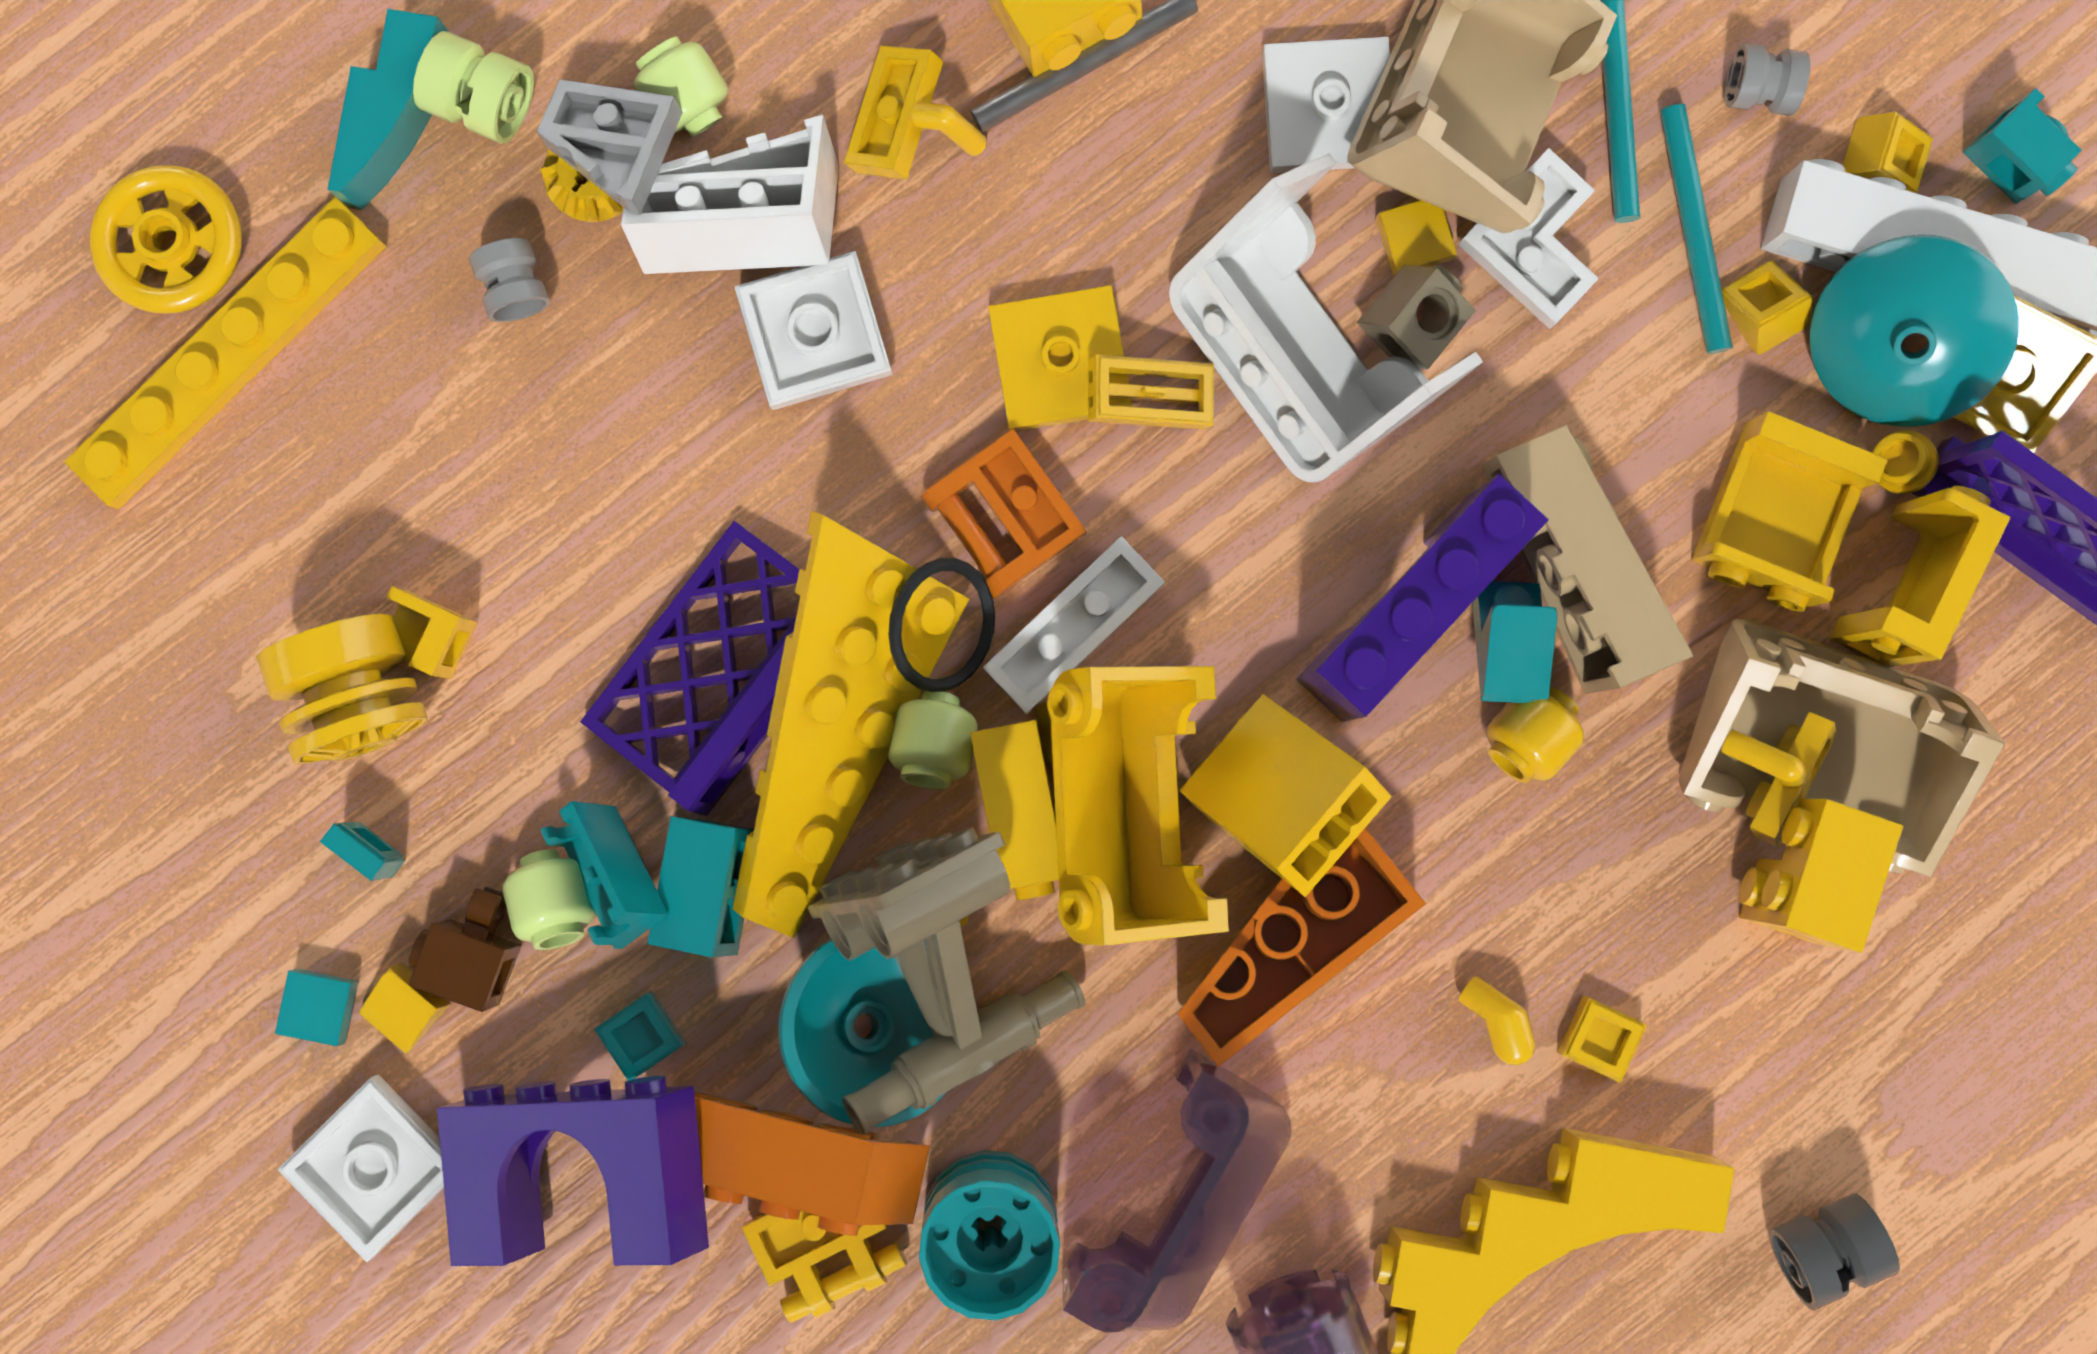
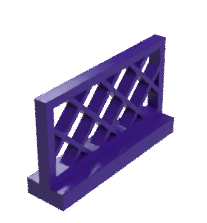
M2004 431L1965 444L1956 436L1944 439L1937 448L1939 464L1935 476L1925 487L1912 492V494L1920 498L1952 488L1953 486H1963L1986 495L1991 500L1989 507L2011 517L1994 552L2097 625V498Z
M733 521L580 722L668 791V796L687 811L708 816L768 737L767 731L786 636L793 633L796 617L775 620L772 588L797 584L799 569L736 521ZM742 542L756 552L759 579L727 584L725 563ZM769 563L785 575L770 577ZM715 577L716 586L707 587ZM760 590L764 622L732 627L729 595ZM717 597L720 629L689 634L687 612L696 600ZM676 628L677 636L668 638ZM786 630L779 641H777L776 631ZM765 633L767 657L758 668L737 671L733 638ZM722 640L725 673L694 678L690 645ZM678 647L682 680L651 685L649 669L651 659L658 650ZM638 678L639 687L630 688ZM748 680L739 692L738 682ZM726 684L728 708L719 719L698 722L695 689ZM683 691L686 724L655 729L652 695ZM640 697L643 731L619 734L604 722L620 700ZM709 731V733L700 743L699 732ZM687 734L690 758L678 774L673 777L659 766L656 739ZM644 741L645 754L631 743Z

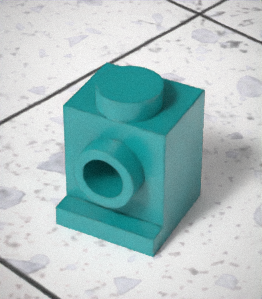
M2037 88L2005 109L1963 151L2015 204L2039 190L2045 196L2056 191L2078 170V167L2072 160L2082 151L2069 138L2066 128L2060 121L2046 115L2036 106L2045 98Z

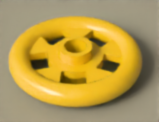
M155 165L128 174L116 182L103 196L91 222L89 236L90 253L101 280L123 302L137 309L152 313H179L206 303L216 296L228 283L240 258L242 231L234 205L217 183L193 169L176 165ZM164 191L169 204L168 207L144 212L141 198L155 192ZM198 202L206 208L212 219L209 224L199 231L192 219L185 215L186 211ZM119 228H133L132 239L135 248L133 253H118L117 235ZM171 232H176L174 244L168 250L163 251V238ZM203 248L212 255L204 269L194 277L185 270V266L195 258L198 249ZM149 265L156 270L168 272L163 288L150 287L140 282L145 266Z

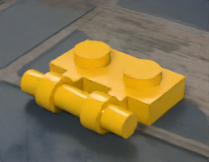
M800 1211L798 1220L779 1218L762 1213L746 1221L741 1229L769 1287L793 1275L800 1290L780 1299L786 1319L789 1323H793L811 1313L817 1318L835 1309V1301L863 1287L869 1292L887 1283V1275L907 1266L905 1254L898 1242L875 1252L867 1239L886 1229L887 1225L859 1226L857 1236L843 1235L818 1228L820 1216ZM846 1249L852 1264L823 1277L815 1264Z

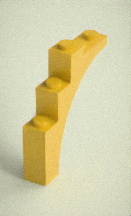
M1562 1128L1560 1144L1554 1143L1552 1145L1547 1161V1178L1549 1182L1553 1183L1552 1191L1476 1177L1474 1194L1467 1193L1465 1195L1460 1213V1228L1463 1233H1467L1466 1240L1390 1226L1387 1244H1378L1373 1263L1374 1283L1380 1284L1379 1290L1390 1306L1402 1308L1401 1313L1393 1312L1390 1318L1387 1333L1388 1352L1394 1354H1455L1488 1309L1525 1277L1572 1250L1623 1234L1668 1229L1724 1233L1735 1168L1711 1155Z

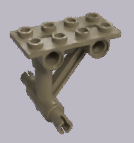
M970 827L954 835L948 832L932 840L930 837H927L913 844H910V842L903 843L875 858L879 868L874 870L873 867H869L858 873H855L853 870L819 887L823 898L808 906L813 919H822L834 945L845 959L852 961L874 948L883 957L896 959L933 1035L895 1057V1062L891 1063V1071L858 1091L842 1097L844 1109L851 1123L861 1135L870 1132V1129L909 1106L916 1110L919 1108L924 1110L936 1103L937 1098L965 1081L986 1072L999 1061L1016 1051H1024L1036 1044V1039L1040 1038V1030L1071 1011L1085 1006V998L1081 987L1073 975L1065 970L1023 996H1019L1016 993H1007L977 1010L959 920L1010 892L1007 872L996 849L1005 845L999 831L977 836L973 827Z

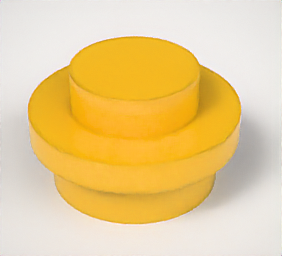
M1900 430L1890 433L1882 438L1872 451V453L1888 459L1878 484L1892 493L1908 494L1922 489L1933 479L1938 469L1939 456L1935 445L1925 435L1916 431Z

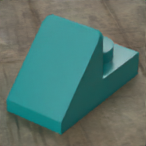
M1492 581L1472 602L1481 701L1527 703L1534 700L1548 699L1557 625V610L1555 607L1542 606L1540 583Z

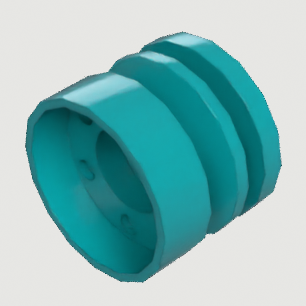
M982 1150L959 1157L938 1174L926 1196L919 1260L927 1285L940 1301L950 1309L968 1318L994 1321L1023 1313L1045 1295L1058 1270L1060 1251L1057 1208L1050 1185L1034 1165L1010 1152ZM996 1215L1001 1217V1230L992 1225L984 1232L978 1229L979 1217L986 1221L992 1220Z

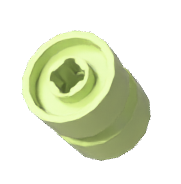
M441 31L425 47L418 62L414 76L413 97L415 105L420 110L450 123H457L463 119L464 126L469 131L502 144L509 142L516 135L525 120L533 97L534 76L532 69L524 63L498 52H490L485 56V52L479 44L451 32Z

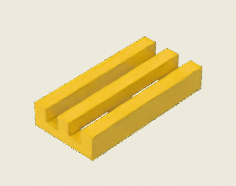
M1096 354L1088 359V371L1093 372V382L1088 384V397H1093V407L1088 409V422L1204 430L1214 426V363ZM1109 373L1199 380V389L1109 383ZM1109 398L1199 404V412L1109 405Z

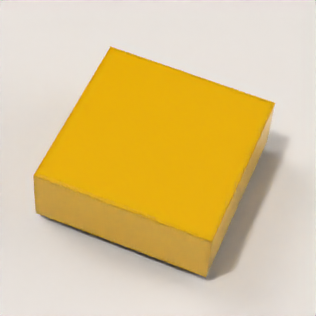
M1420 200L1379 212L1375 218L1393 277L1403 265L1431 267L1451 261L1457 255L1442 208Z
M1583 995L1557 1053L1621 1083L1647 1025Z

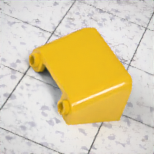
M1214 666L1084 667L1069 669L1058 676L1049 692L1047 706L1051 717L1060 895L1058 917L1067 934L1077 943L1106 946L1229 932L1227 898H1212L1201 890L1196 879L1204 878L1203 865H1182L1175 735L1196 734L1195 721H1188L1191 710L1198 702L1216 699Z

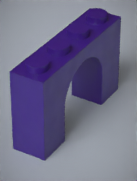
M1498 474L1461 501L1423 542L1428 548L1403 576L1356 623L1339 633L1296 680L1341 722L1367 717L1549 519L1506 479Z
M651 1076L628 1080L625 1082V1089L611 1090L610 1079H593L570 1084V1091L557 1092L555 1081H545L520 1085L516 1087V1094H504L503 1084H488L466 1088L463 1090L464 1100L437 1107L451 1266H505L545 1249L539 1172L544 1149L556 1131L567 1134L580 1142L593 1156L602 1173L607 1192L614 1266L673 1265L709 1248L694 1086L667 1087L665 1076Z

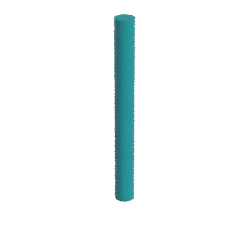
M1600 0L1617 15L1606 41L1608 50L1603 58L1614 218L1617 223H1627L1639 220L1641 216L1624 0Z
M1675 104L1663 108L1660 111L1706 351L1707 354H1715L1728 351L1733 348L1686 105Z

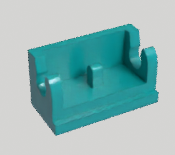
M571 801L559 810L563 821L569 825L562 828H554L553 826L543 827L540 830L547 845L564 847L569 858L577 861L580 867L587 896L602 927L597 925L587 929L592 942L595 945H613L614 949H623L667 916L668 912L616 806Z
M676 816L670 817L657 892L668 915L650 928L647 944L712 958L738 955L744 918L733 910V903L747 834L753 832L754 828L703 819L694 820Z

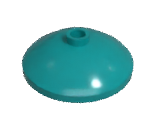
M1907 235L1892 238L1875 244L1855 255L1826 284L1815 305L1811 320L1810 349L1813 364L1819 379L1832 397L1843 407L1866 420L1899 427L1934 424L1968 410L1990 393L2001 380L2009 367L2017 346L2019 335L2018 308L2014 294L2003 273L1994 262L1974 247L1958 240L1936 235ZM1912 333L1923 334L1928 339L1927 345L1918 352H1908L1901 347V343L1907 335Z
M832 939L813 951L794 973L782 1000L778 1022V1036L782 1059L794 1085L818 1110L831 1118L848 1124L852 1123L844 1109L842 1097L858 1091L891 1071V1063L895 1062V1057L933 1036L895 958L887 959L874 948L849 961L842 956ZM861 1014H866L872 1022V1029L864 1038H860L854 1029L855 1021ZM943 1094V1095H941L940 1097H938V1098H937V1102H938L945 1094ZM934 1104L924 1110L922 1108L916 1110L909 1106L875 1127H886L909 1121L930 1109Z

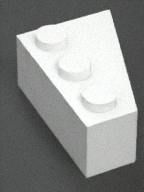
M823 114L804 120L805 130L768 141L765 132L747 137L748 147L711 159L707 150L661 164L641 215L632 214L623 207L621 219L623 231L643 273L657 274L829 265L839 164Z

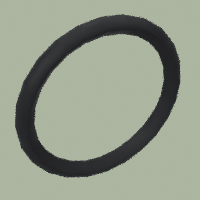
M939 558L927 562L918 568L902 585L894 600L889 618L888 637L890 651L899 672L905 680L918 689L929 692L948 691L964 683L983 663L990 649L994 634L995 608L993 597L982 574L968 562L957 558ZM942 571H954L970 580L978 592L983 612L982 631L972 657L960 670L945 678L931 679L918 673L907 660L901 636L902 620L913 592L924 580Z

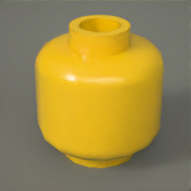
M1552 687L1549 689L1548 699L1534 700L1527 703L1507 702L1486 728L1487 739L1491 745L1487 750L1489 757L1504 773L1521 783L1527 784L1531 779L1538 781L1550 780L1558 774L1584 742L1583 728L1576 718L1580 712L1579 707L1568 695Z

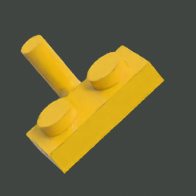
M880 45L844 160V164L856 173L907 180L923 129L941 131L970 156H977L984 151L987 144L984 134L951 106L931 103L944 62L932 50Z
M1809 711L1801 727L1794 724L1788 727L1778 749L1734 729L1729 732L1722 746L1721 753L1775 776L1772 784L1761 781L1746 810V815L1754 819L1750 829L1756 838L1778 848L1780 847L1783 827L1789 813L1795 807H1799L1801 799H1805L1837 736L1835 722Z

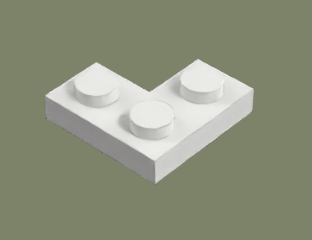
M1548 148L1527 170L1541 178L1545 185L1543 193L1544 207L1537 219L1525 229H1518L1509 233H1500L1477 223L1458 245L1547 328L1551 329L1599 278L1553 236L1595 190Z

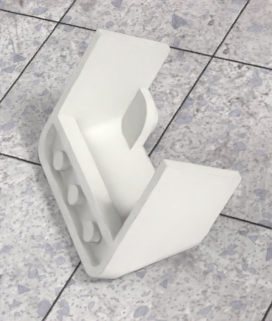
M1330 153L1272 178L1174 276L1169 290L1171 306L1178 319L1208 360L1214 363L1216 371L1289 471L1297 478L1306 482L1322 481L1341 469L1419 413L1483 363L1479 355L1474 352L1430 381H1428L1418 366L1402 357L1387 358L1368 371L1299 277L1296 271L1312 256L1315 249L1316 236L1313 224L1297 202L1337 164Z

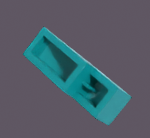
M387 8L376 70L355 66L350 67L327 190L351 209L363 210L388 184L412 152L432 114L420 110L415 105L413 83L417 65L425 47L439 32H449L437 16Z

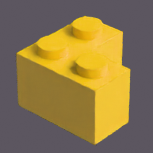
M1801 799L1799 807H1795L1789 813L1783 827L1782 842L1786 845L1782 860L1758 858L1756 866L1751 867L1744 875L1739 889V902L1743 904L1739 918L1810 943L1863 953L1904 825L1829 799Z

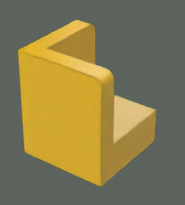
M391 586L386 598L399 603L393 621L405 652V660L410 661L408 665L431 676L451 679L478 622L411 591Z

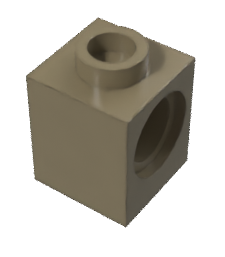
M1403 265L1357 323L1389 357L1406 358L1419 368L1428 370L1476 310L1460 294L1463 290L1461 282L1447 269L1438 265H1433L1432 267ZM1422 301L1423 314L1420 321L1417 322L1416 312L1419 303Z

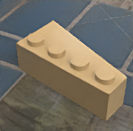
M1567 425L1502 452L1482 465L1489 481L1500 474L1549 519L1523 547L1521 554L1534 583H1540L1541 597L1544 605L1555 607L1557 610L1556 632L1584 694L1622 688L1694 656L1621 525L1611 502L1604 494L1593 474L1592 461L1586 446L1580 438L1573 437Z

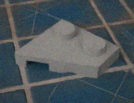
M559 79L537 129V133L548 149L630 213L641 215L683 112L674 96Z

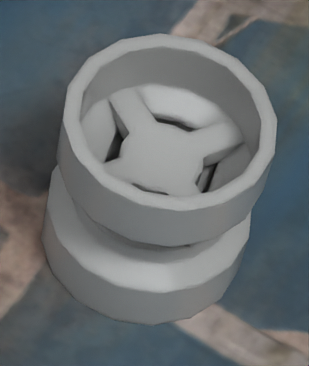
M1740 44L1732 57L1727 73L1724 93L1726 106L1728 108L1748 110L1754 105L1765 104L1771 114L1794 115L1801 105L1810 75L1809 54L1806 51L1786 49L1775 56L1773 53H1768L1763 45Z
M508 238L498 240L476 249L469 256L474 277L483 282L487 289L483 297V304L488 319L493 322H511L524 319L543 311L550 304L545 284L534 277L533 268L537 260L531 242L528 239Z

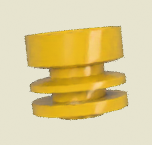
M382 613L334 621L284 638L266 647L256 655L271 700L293 701L304 699L305 705L296 708L279 720L283 734L310 732L287 746L294 765L326 760L342 761L362 756L394 743L402 735L428 722V716L423 703L410 702L395 705L417 692L414 678L382 680L381 674L391 670L406 659L392 615Z

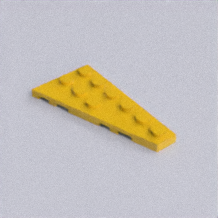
M812 510L807 528V534L812 535L806 570L799 569L795 593L800 595L794 631L786 636L767 731V735L772 738L766 770L760 769L755 792L761 796L755 828L753 832L747 834L733 903V910L743 918L792 938L797 934L808 912V906L813 903L819 887H821L888 758L890 742L895 727V717L899 707L905 702L918 699L922 692L921 689L905 680L897 669L890 651L888 637L889 618L894 600L902 585L917 568L830 518ZM931 576L924 580L913 592L904 612L901 632L903 649L907 660L918 673L928 678L969 601V598Z

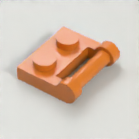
M1014 429L936 482L921 496L931 512L939 511L983 572L987 578L986 582L993 599L1011 590L1028 575L1087 534L1086 529ZM973 484L1022 552L1020 556L1008 564L959 497L964 490Z

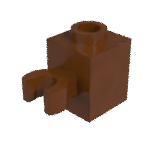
M485 887L484 890L476 888L470 899L464 924L449 919L431 923L429 930H422L409 956V965L415 968L408 985L480 1012L500 1005L522 946L494 935L507 909L503 892L490 887Z

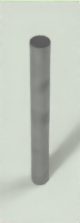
M1166 0L1143 13L1142 18L1137 20L1134 26L1123 36L1113 40L1103 39L1081 51L1078 58L1067 67L1060 70L1049 69L1036 77L1032 75L971 109L970 112L977 127L982 133L1194 15L1198 12L1196 1Z

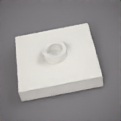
M1389 37L1264 44L1262 49L1270 173H1286L1328 153L1337 163L1331 170L1355 168L1347 162V154L1389 60Z
M856 251L829 258V265L802 266L734 286L768 403L772 410L893 375Z
M379 1074L371 1077L277 1169L366 1262L373 1259L444 1189L439 1136Z

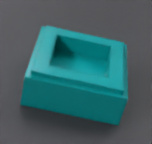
M361 822L333 823L320 840L324 846L370 881L393 878L406 861L403 858V854Z
M302 969L288 970L275 1034L333 1046L345 1044L359 981Z
M652 991L646 993L594 1028L627 1080L635 1079L686 1044Z

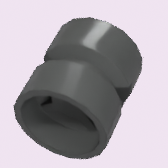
M1852 1193L1820 1207L1817 1221L1802 1215L1770 1229L1769 1232L1771 1247L1784 1276L1799 1299L1811 1310L1819 1309L1846 1297L1849 1292V1283L1851 1282L1859 1287L1867 1288L1898 1274L1900 1270L1898 1255L1885 1226L1867 1201L1858 1194Z

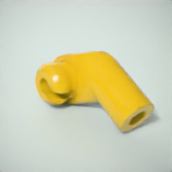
M1474 976L1463 989L1458 1000L1459 1003L1485 1020L1492 1048L1502 1062L1509 1065L1526 1063L1532 1057L1535 1050V1039L1528 1012L1478 976Z

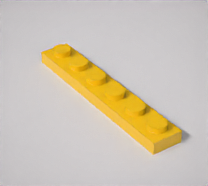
M335 196L79 446L64 463L107 506L120 509L387 246Z

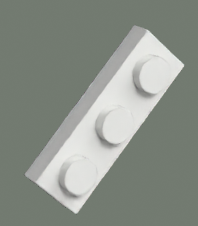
M1121 536L985 664L983 669L1028 714L1049 694L1055 680L1062 672L1075 669L1160 589L1165 581Z

